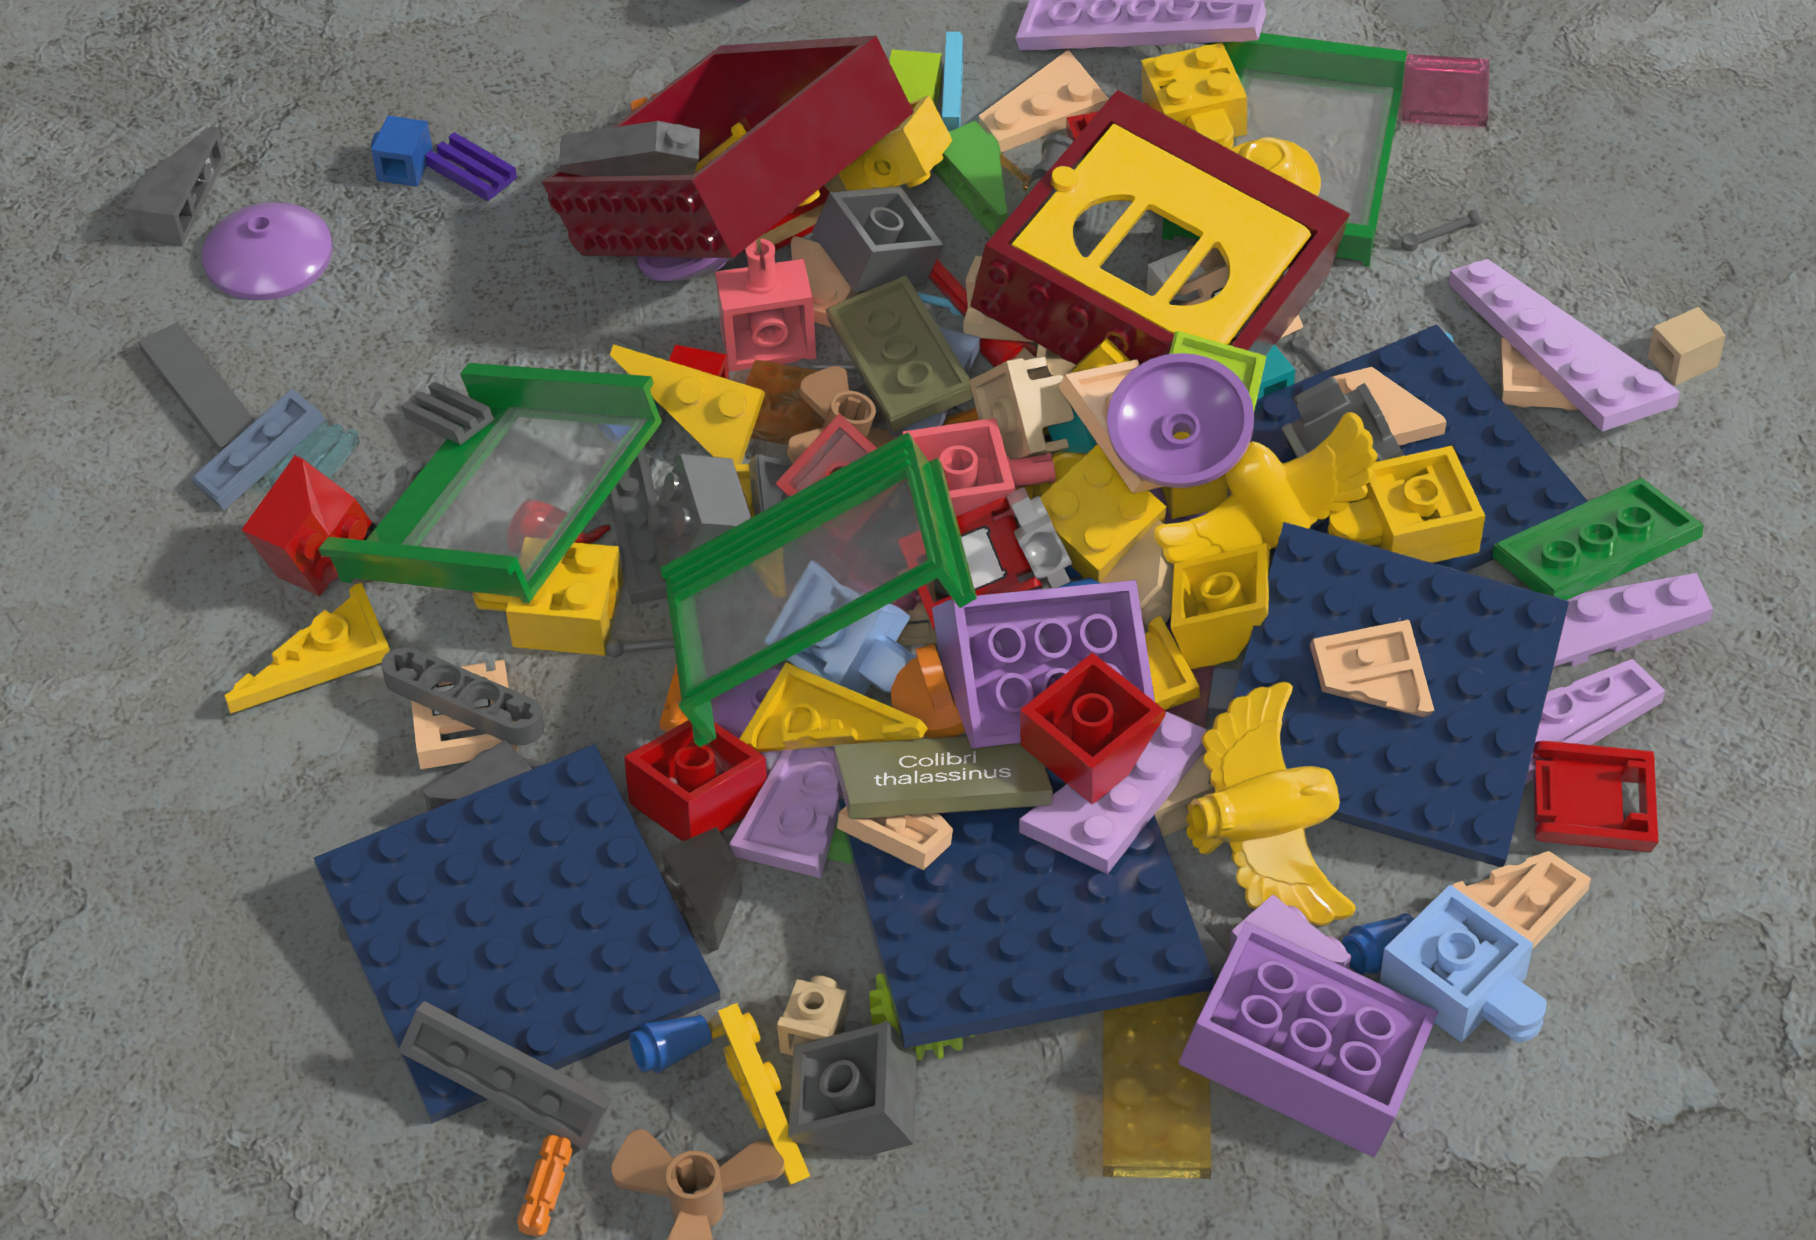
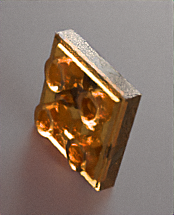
M755 359L745 385L763 390L765 396L750 438L788 445L792 436L823 428L825 420L799 395L803 379L820 370Z

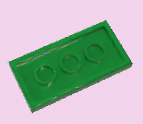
M1641 477L1493 544V558L1533 591L1569 600L1702 538L1704 524Z

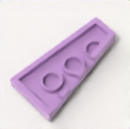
M1166 712L1163 721L1130 774L1092 805L1067 784L1052 795V805L1037 806L1019 819V832L1108 874L1206 750L1202 744L1201 737L1207 730Z
M834 746L783 750L729 844L734 857L822 878L839 813L838 800L843 798L833 760Z

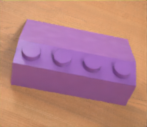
M1136 580L977 596L976 600L961 608L957 606L953 599H950L932 608L939 658L971 749L1020 744V709L1092 652L1155 701Z
M1245 921L1196 1022L1178 1064L1375 1158L1397 1115L1438 1011Z

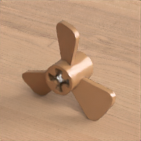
M832 366L808 375L801 382L799 389L800 397L825 422L823 428L792 436L787 446V455L791 462L794 463L838 414L842 415L877 448L897 437L889 435V430L871 428L876 413L873 402L859 392L849 391L847 371L842 367Z
M644 1129L635 1130L626 1137L611 1167L613 1181L619 1188L669 1197L671 1213L675 1223L667 1240H713L710 1227L714 1226L724 1213L725 1202L723 1193L777 1179L785 1169L783 1157L773 1144L767 1141L751 1143L719 1167L717 1161L711 1155L702 1151H687L673 1158ZM690 1189H697V1191L694 1192L695 1194L685 1193Z

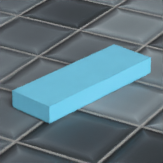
M946 32L942 121L948 132L959 128L961 125L963 35H961V32Z

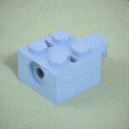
M812 560L765 643L770 646L870 592L873 588L841 565ZM891 602L787 658V660L798 668L864 696L871 684L882 692L891 693V687L897 673L910 660L916 658L896 642L911 616Z
M1449 885L1384 948L1379 983L1438 1011L1434 1023L1461 1043L1484 1020L1515 1042L1529 1041L1539 1034L1546 1012V1000L1522 983L1527 977L1533 943L1452 885Z

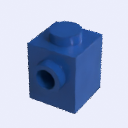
M387 115L380 132L376 131L374 133L371 143L377 181L418 187L427 167L425 154L433 151L428 121Z

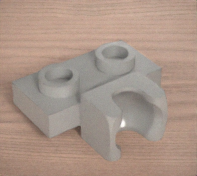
M1024 487L1006 495L1021 525V528L1013 532L1036 579L1040 580L1047 577L1052 588H1059L1071 582L1064 568L1073 563L1061 539L1058 537L1040 497L1037 496L1030 500Z

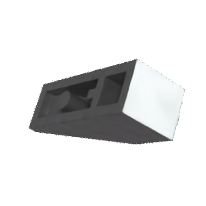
M653 121L562 135L558 171L584 177L694 175L699 160L700 129Z
M210 126L140 179L133 194L127 197L124 205V216L130 223L135 240L183 246L226 159L218 127Z

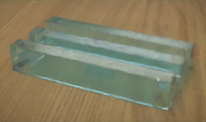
M325 419L323 423L291 450L270 475V486L274 485L294 455L303 458L330 479L360 443L358 432L349 429L346 433L343 431L342 425L337 423L330 427ZM335 442H337L338 444L333 448V450L322 462V457L331 448V446Z

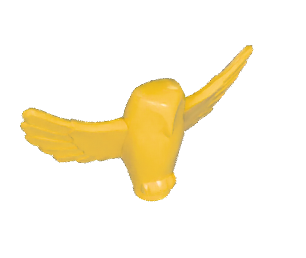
M1347 412L1340 419L1332 433L1316 448L1286 463H1281L1276 455L1264 445L1250 442L1240 461L1224 474L1232 494L1217 507L1202 516L1185 522L1158 525L1154 530L1155 541L1163 549L1165 559L1172 564L1267 543L1269 550L1271 548L1276 549L1284 522L1310 529L1311 525L1318 519H1326L1331 511H1344L1347 509L1349 502L1366 497L1368 492L1366 484L1374 476L1371 467L1378 458V454L1372 448V435L1364 429L1363 422L1357 414Z
M1279 682L1270 687L1255 688L1246 696L1234 698L1230 702L1227 712L1217 715L1213 728L1205 731L1202 735V744L1207 750L1203 757V763L1211 771L1210 783L1215 787V793L1193 799L1188 804L1187 810L1189 813L1186 816V821L1189 826L1186 832L1187 836L1193 839V846L1199 848L1201 854L1208 855L1223 842L1229 843L1232 850L1231 860L1238 867L1236 881L1239 886L1245 889V899L1249 907L1256 910L1270 896L1274 895L1287 906L1291 905L1299 909L1310 924L1325 926L1333 920H1343L1351 917L1355 912L1356 906L1338 891L1319 869L1309 850L1304 829L1322 823L1339 809V793L1335 779L1328 769L1315 766L1286 768L1281 752L1280 731L1283 712L1293 686L1287 682Z

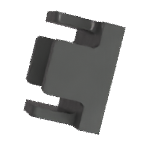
M1335 377L1326 379L1293 398L1301 417L1297 421L1281 427L1298 458L1316 448L1326 439L1344 414L1353 412L1361 418L1364 429L1372 435V448L1378 454L1376 462L1404 456L1366 383L1357 386V389L1347 394H1343Z

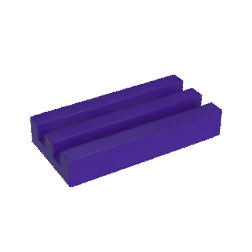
M455 132L448 136V144L442 141L437 145V153L429 151L425 154L428 167L486 201H490L517 179L516 167ZM448 159H451L452 161H454V162L458 163L459 165L463 166V167L465 168V170H463L462 168H460V167H458L457 165L453 164L452 162L448 161ZM479 176L482 177L483 179H485V180H487L488 182L492 183V185L487 184L486 182L482 181V180L479 179L478 177H479Z

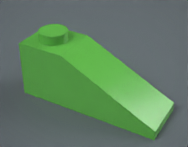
M972 121L949 132L952 142L942 154L943 160L933 166L932 171L992 237L1008 218L1000 163L1001 150L994 135L991 133L987 134L976 121Z

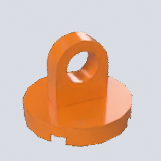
M931 643L915 648L917 657L910 660L897 673L891 687L892 707L921 719L928 727L924 735L930 739L956 737L964 733L965 729L935 644Z

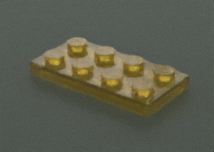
M1208 991L1103 1011V1177L1211 1179L1210 1079L1178 1064L1196 1022L1208 1000Z

